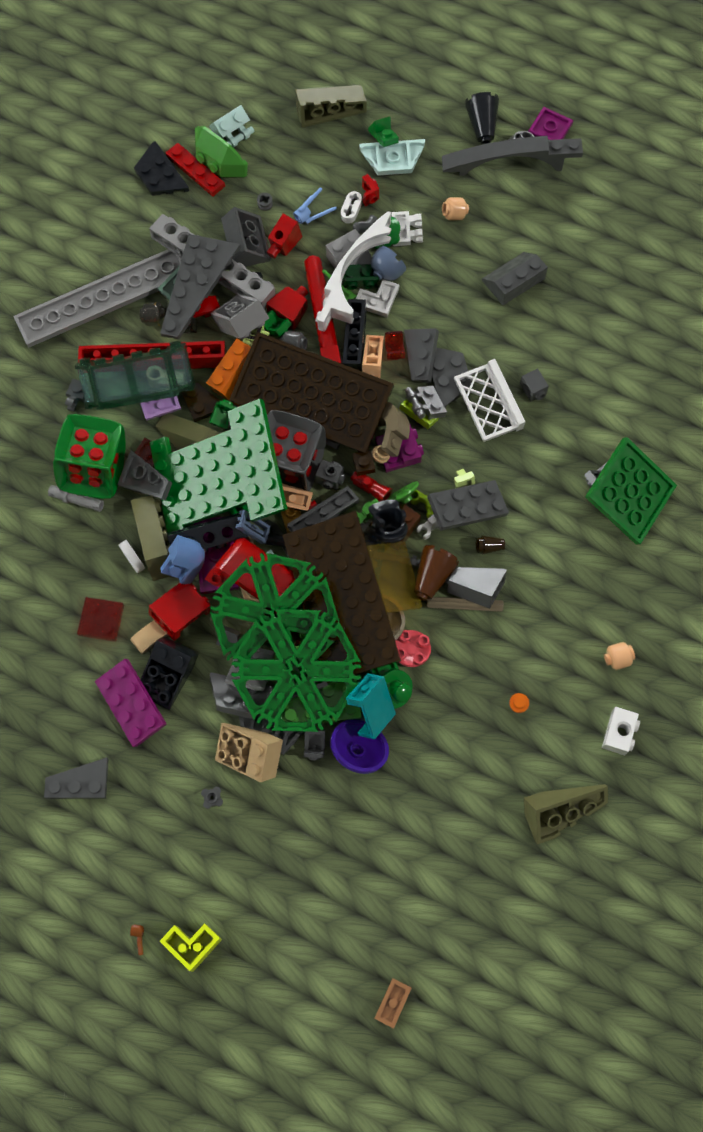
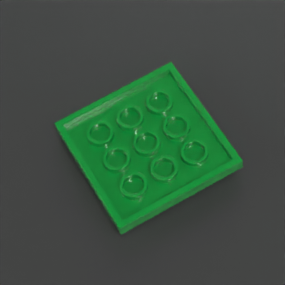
M625 437L618 444L585 498L632 542L639 545L644 540L677 485L628 437Z

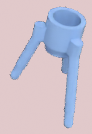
M321 187L301 207L293 212L294 218L300 224L304 222L309 224L311 221L337 209V207H332L310 217L311 211L307 206L322 191Z

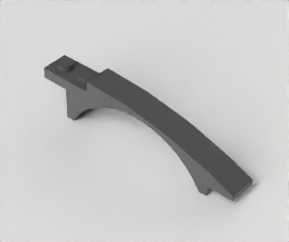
M538 136L487 143L443 155V173L459 172L460 176H465L469 171L485 162L512 156L536 158L550 164L556 171H562L565 158L582 157L581 138L548 140V136Z

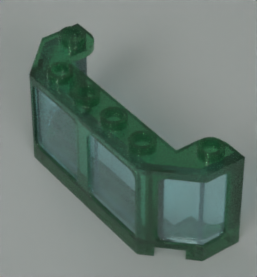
M181 341L171 342L170 346L165 350L153 348L148 353L143 354L142 351H136L131 353V356L124 357L123 354L113 356V359L105 360V358L90 360V357L79 359V362L75 365L85 399V409L96 407L97 410H104L170 398L179 395V392L191 391L195 387L186 343H181Z

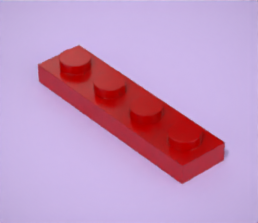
M176 143L165 152L169 160L212 197L225 187L224 181L203 163L198 162L196 157L179 143Z

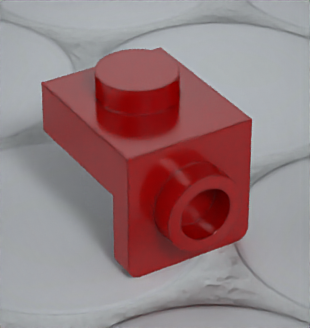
M368 174L362 177V188L366 193L363 194V204L367 206L379 199V187L375 179H372Z

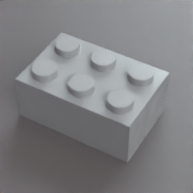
M237 294L210 313L221 332L239 339L248 337L252 330L262 327L265 321L269 319L258 299L242 294Z

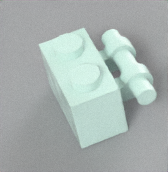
M242 105L209 125L211 131L219 137H226L227 143L233 148L240 141L248 139L255 132L252 126L247 129L243 126L250 119ZM238 129L240 133L233 137L231 132Z

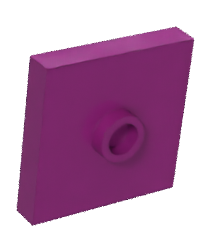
M543 106L528 132L532 133L535 137L548 136V140L564 139L574 120Z

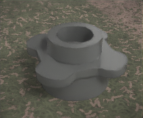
M216 786L210 790H202L201 795L204 797L203 806L206 809L215 806L220 807L223 804L219 787Z

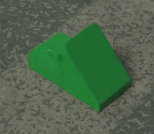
M390 116L374 121L368 128L370 134L382 147L399 143V137L391 129Z

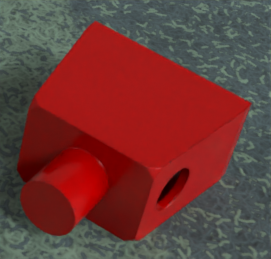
M284 213L281 215L268 236L271 247L266 253L271 258L275 259L279 253L287 256L303 237L298 222Z
M300 286L296 291L290 287H285L266 303L267 313L273 310L279 318L288 319L292 324L289 328L295 330L308 308L307 299L305 298L308 290L304 286Z

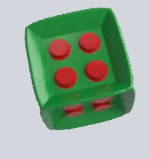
M81 414L67 415L61 427L54 453L53 470L57 487L60 490L76 495L100 499L113 498L124 466L126 438L123 425L113 420Z

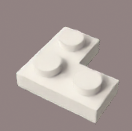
M383 279L377 294L360 289L356 299L366 300L368 312L388 317L400 285Z

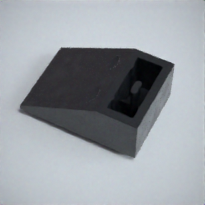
M167 637L156 640L140 679L153 702L169 710L171 709L199 655L198 652Z

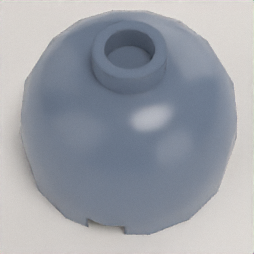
M380 246L371 258L373 275L378 276L379 280L394 281L406 271V266L402 260L398 261L395 258L397 254L386 246Z

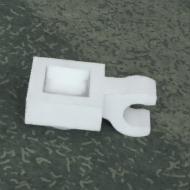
M434 514L428 518L427 522L419 525L417 528L418 533L421 530L427 531L423 536L424 540L431 536L432 530L435 528L439 529Z

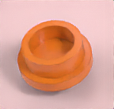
M522 693L514 694L509 701L510 708L516 713L525 712L529 707L528 697Z

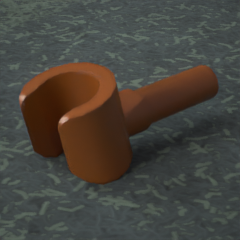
M134 924L131 926L130 936L137 937L138 955H143L142 937L144 927Z

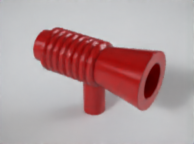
M355 471L351 476V481H353L355 486L373 495L379 502L387 500L392 494V488L377 483L368 475L357 476Z

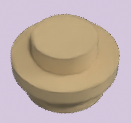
M381 445L374 447L372 450V457L376 462L386 463L389 460L390 455L381 449Z

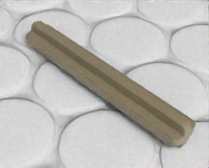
M433 597L431 600L427 599L428 608L498 612L503 611L504 608L502 600H495L489 609L463 598Z

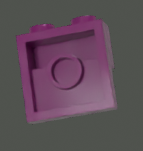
M411 425L409 438L402 440L398 456H390L389 460L383 463L386 473L421 463L422 455H424L423 447L421 444H417L418 434L416 428L412 429ZM384 435L375 437L377 446L382 445Z

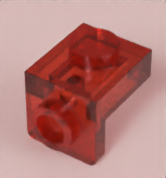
M402 331L385 332L387 360L405 358Z

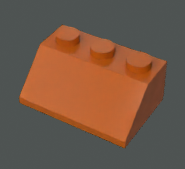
M236 338L206 382L212 391L230 401L229 399L251 347ZM232 402V403H233L234 405H236L237 407L242 406V405H239V404H237V403Z

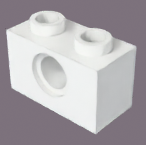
M615 707L611 712L602 748L624 756L629 751H632L635 740L632 739L633 734L638 731L640 721L637 720L639 714ZM619 727L626 730V736H621L618 733Z

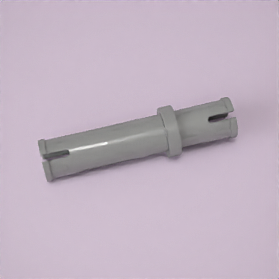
M51 485L48 489V496L58 498L64 503H74L101 512L104 507V501L100 499L71 494L60 490L55 485Z

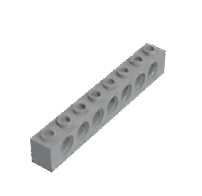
M164 214L149 228L153 240L180 258L183 256L188 235H194L187 227L179 225L172 217L168 218ZM233 259L230 265H227L222 273V277L218 281V283L236 295L242 294L258 299L264 310L266 303L275 296V287L271 282L261 279L257 273L249 271L242 263H237Z

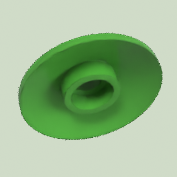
M415 481L393 493L387 500H397L403 504L412 500L411 494L417 489L419 482Z

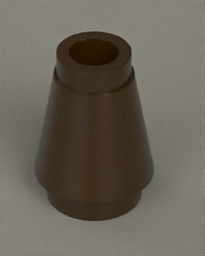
M481 536V538L476 539V551L482 555L505 549L504 539Z

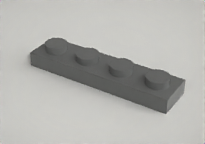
M347 486L288 523L287 528L290 532L335 518L358 504L359 498Z

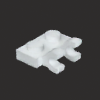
M409 211L392 212V217H395L400 223V240L393 246L411 245V240L422 243V229L410 230V225L416 228L422 227L421 214L409 215Z

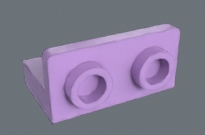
M164 387L159 390L160 392L154 394L152 392L142 395V398H139L146 421L181 410L174 387Z

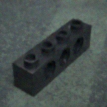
M348 299V304L354 310V321L352 324L346 322L342 364L362 371L367 316L366 300Z
M239 513L167 533L170 546L177 535L186 538L191 537L201 544L205 552L208 551V548L214 546L216 549L227 546L228 542H235L239 538L249 536L235 528L236 524H239L237 521L238 517H241ZM223 528H232V533L229 536L223 535ZM206 532L214 534V538L211 541L203 539V535Z

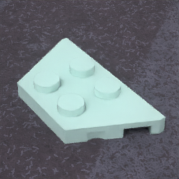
M425 139L399 141V143L387 147H382L379 142L359 144V148L377 175L406 174L413 172L425 146Z

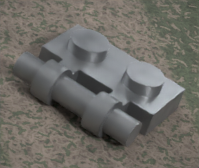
M433 385L417 387L416 391H413L411 387L405 389L408 402H411L412 410L418 415L419 419H423L426 415L429 419L446 416L447 411Z

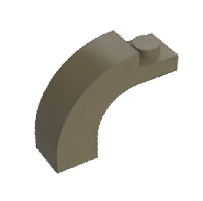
M387 402L378 424L379 427L386 426L381 449L391 457H397L402 440L409 438L410 425L406 415L393 404Z

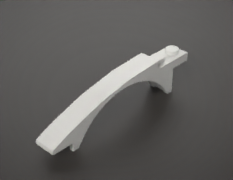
M387 211L355 241L338 263L324 288L325 299L323 301V309L316 316L318 330L325 332L331 318L350 324L353 323L354 310L345 299L341 287L344 274L352 261L361 253L375 246L390 243L391 237L387 235L391 232V228H389L391 212Z

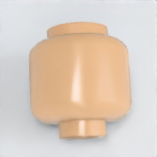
M462 197L447 198L442 204V214L449 221L463 220L469 212V205Z
M620 642L608 646L604 659L608 666L611 665L613 669L620 670L632 665L633 660H635V653L631 645Z

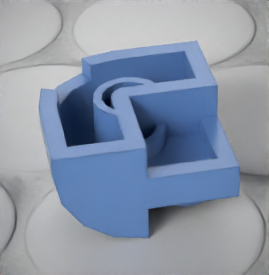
M177 535L168 549L169 556L160 568L161 573L179 578L181 584H190L203 567L205 551L197 541Z

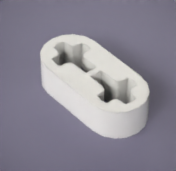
M352 191L346 196L341 209V219L345 223H353L357 218L362 205V196L359 192Z
M124 540L118 544L136 573L138 574L143 571L145 567L128 541Z

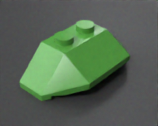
M206 126L195 127V155L198 162L203 163L220 177L247 176L248 163L242 160L239 153L229 143Z

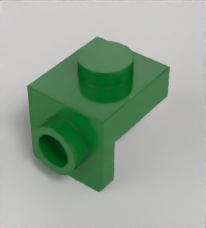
M270 310L267 313L269 319L265 321L264 328L267 332H270L269 335L280 337L288 331L292 324L288 319L279 318L273 310Z
M228 400L217 402L209 423L227 430L229 422L227 411L237 407L233 406V403Z

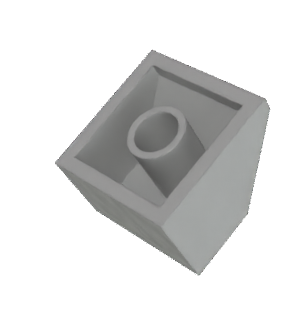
M356 229L326 245V257L335 269L355 241L361 236ZM369 250L361 253L350 265L371 264L372 257Z

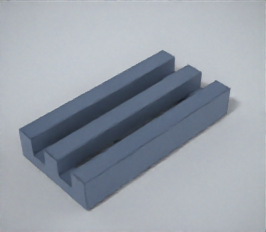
M240 510L239 514L241 517H238L237 521L239 524H236L235 528L260 544H265L270 526L262 520L251 521L254 523L251 524L246 520V518L250 520L249 512Z

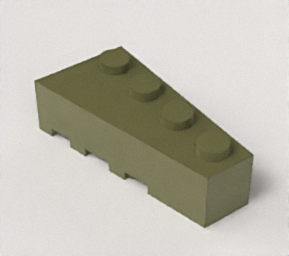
M361 85L295 89L297 114L302 128L367 112V101Z
M149 495L130 500L144 559L152 580L156 581L170 577L161 573L160 569L169 556L168 549L170 545L167 546L166 543L169 541L167 531H163L162 528L165 526L163 516H159L158 513L161 512L159 501H155L154 497Z

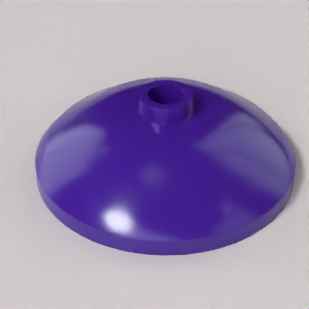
M357 719L346 720L334 729L330 739L331 750L337 761L345 768L361 774H369L381 769L389 755V746L382 732L376 739L358 736V731L364 726L366 721Z

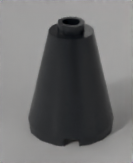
M491 92L476 93L471 95L472 99L468 100L467 98L465 100V107L477 141L481 142V144L491 143L495 136L499 97L497 94L491 96Z

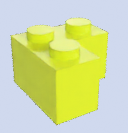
M205 923L191 939L178 926L174 925L160 940L190 972H194L222 941Z

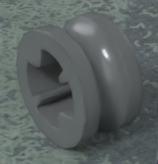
M269 193L258 195V208L263 211L272 208L273 201Z

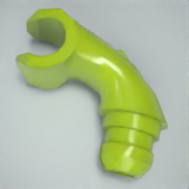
M415 490L411 495L417 496V498H412L410 500L411 504L424 503L427 511L426 516L427 518L431 517L434 513L428 501V496Z

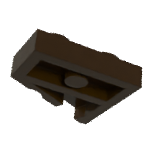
M199 383L181 389L194 422L210 417L216 403L220 401Z

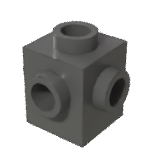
M322 460L315 475L316 483L325 489L337 490L339 484L342 485L345 480L343 467L337 462Z

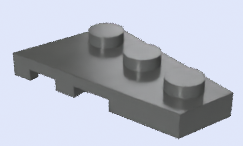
M436 328L404 330L411 380L414 383H431L439 331Z
M130 451L117 485L166 501L172 482L135 452Z
M106 757L46 777L44 798L106 799L109 759Z

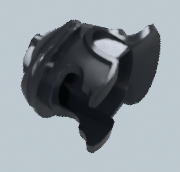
M397 500L380 501L368 508L372 515V528L376 529L373 530V534L378 540L393 544L405 538L408 529L406 522H404L406 512L399 508Z

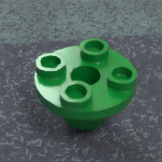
M391 668L382 676L385 678L394 709L402 707L410 699L413 684L406 672Z

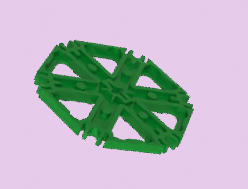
M267 552V561H265L263 553H260L261 561L258 563L253 560V556H250L251 566H249L246 558L216 590L215 593L223 595L222 597L219 595L213 596V599H217L220 605L211 606L210 608L214 611H219V613L210 611L223 655L225 656L227 652L231 651L227 656V660L234 657L250 629L236 643H231L227 638L223 625V618L226 616L255 622L257 619L260 625H263L260 621L261 615L265 620L269 621L271 617L265 614H269L271 610L274 612V609H296L313 590L319 589L323 593L327 606V614L324 620L331 622L332 618L335 617L338 621L339 618L327 579L325 577L321 582L318 581L323 577V573L321 572L318 576H314L312 571L316 568L315 565L311 566L309 571L306 570L311 564L310 562ZM274 564L291 566L299 570V576L281 596H279L271 570ZM244 573L251 574L260 602L232 596L230 593L231 586ZM286 618L283 623L292 641L293 638L290 631L307 634L312 626V622L308 618ZM258 633L247 649V656L249 658L267 640L264 633ZM327 639L315 660L335 641L334 639ZM291 661L293 670L296 671L297 676H300V669Z
M274 609L278 617H275L274 612L271 610L269 611L271 615L269 621H266L262 615L260 616V621L263 625H260L256 619L232 658L241 660L240 662L233 661L231 665L239 667V671L232 672L231 676H240L238 679L232 678V681L253 719L255 720V717L260 713L257 723H260L264 718L269 721L266 726L267 729L274 722L275 725L271 731L318 732L315 726L316 723H318L319 729L323 730L322 721L328 720L329 724L333 725L330 715L334 717L335 721L338 720L347 705L346 697L360 683V681L355 682L352 679H361V675L353 673V670L361 668V665H353L352 663L361 661L339 620L337 625L332 627L336 621L335 617L332 618L331 622H326L324 620L326 612H323L321 618H318L322 610ZM286 618H308L312 622L311 628L298 649H296L283 623ZM258 633L266 635L278 659H251L247 656V649ZM329 636H338L347 652L346 659L343 661L315 660ZM291 661L297 667L301 666L302 669L300 670V676L302 680L299 676H297L296 673H291V671L293 670V665ZM248 680H278L262 705H257L246 688ZM314 681L344 682L346 690L338 703L330 707L326 704ZM295 691L309 714V719L306 722H286L281 718V714Z

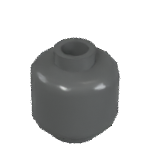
M287 331L280 337V340L304 350L307 349V338L301 332Z

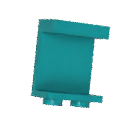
M367 674L346 697L348 705L361 707L366 721L364 726L358 731V736L376 739L396 715L384 676Z

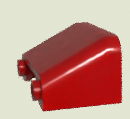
M239 538L213 566L205 580L214 586L220 587L246 558L249 566L252 565L249 561L250 556H253V560L257 563L261 561L260 553L264 554L265 561H267L266 552L249 540ZM274 564L271 570L279 596H281L295 581L292 570L282 564ZM244 573L235 584L259 600L251 574Z

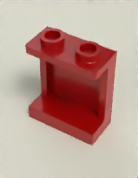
M178 583L149 605V615L174 641L180 637V632L201 615H208L210 612L209 600L205 596H201L192 583Z

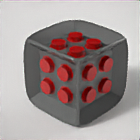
M271 410L267 418L281 482L310 491L324 455V448L326 446L325 428L311 419L284 411Z

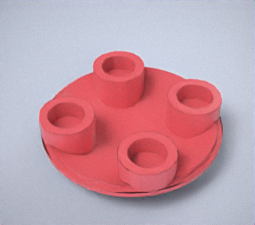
M403 630L402 635L396 640L401 658L399 663L406 667H418L424 664L431 654L429 637L419 631Z

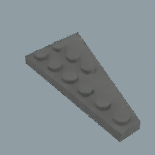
M192 234L188 235L160 332L161 336L180 339L191 323L190 320L196 311L198 312L204 299L209 296L222 277V273L227 265L229 266L235 253L240 250V244Z

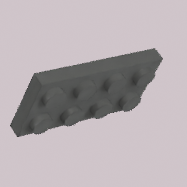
M496 480L431 493L427 497L440 531L505 517L509 514Z

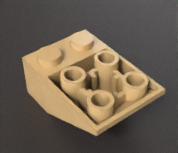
M221 723L215 761L258 782H264L276 777L283 740L266 732Z

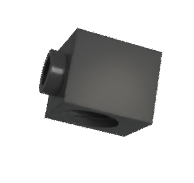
M538 368L521 377L520 386L530 402L535 399L540 400L546 396L549 386Z

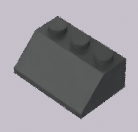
M233 207L221 218L226 241L241 245L240 250L235 253L232 259L237 263H242L245 267L271 261V257L266 253L269 248L261 216Z
M523 252L483 277L482 281L499 302L505 305L544 280L548 267L537 254Z

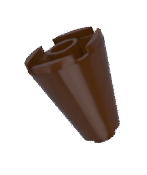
M425 545L423 547L414 588L416 597L423 601L431 600L459 564L457 557L442 548L440 551L434 550L435 546Z

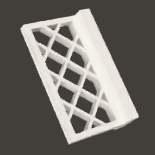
M496 359L488 361L486 365L454 376L455 383L483 442L524 428L525 420ZM486 371L488 375L487 381L476 378L478 373ZM464 378L472 380L470 388L463 386L460 380ZM474 382L485 385L482 393L472 389ZM487 386L495 390L494 397L484 394ZM470 393L480 396L477 404L469 401L468 396ZM482 397L492 401L490 408L479 405ZM494 402L502 405V413L491 409ZM477 408L487 412L485 420L477 417ZM489 413L500 417L497 424L487 421ZM501 418L509 420L511 426L507 428L499 426ZM485 424L495 428L492 434L485 435L483 430Z

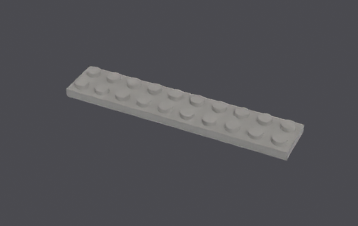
M167 249L13 317L28 348L158 292V287L177 269L182 258Z

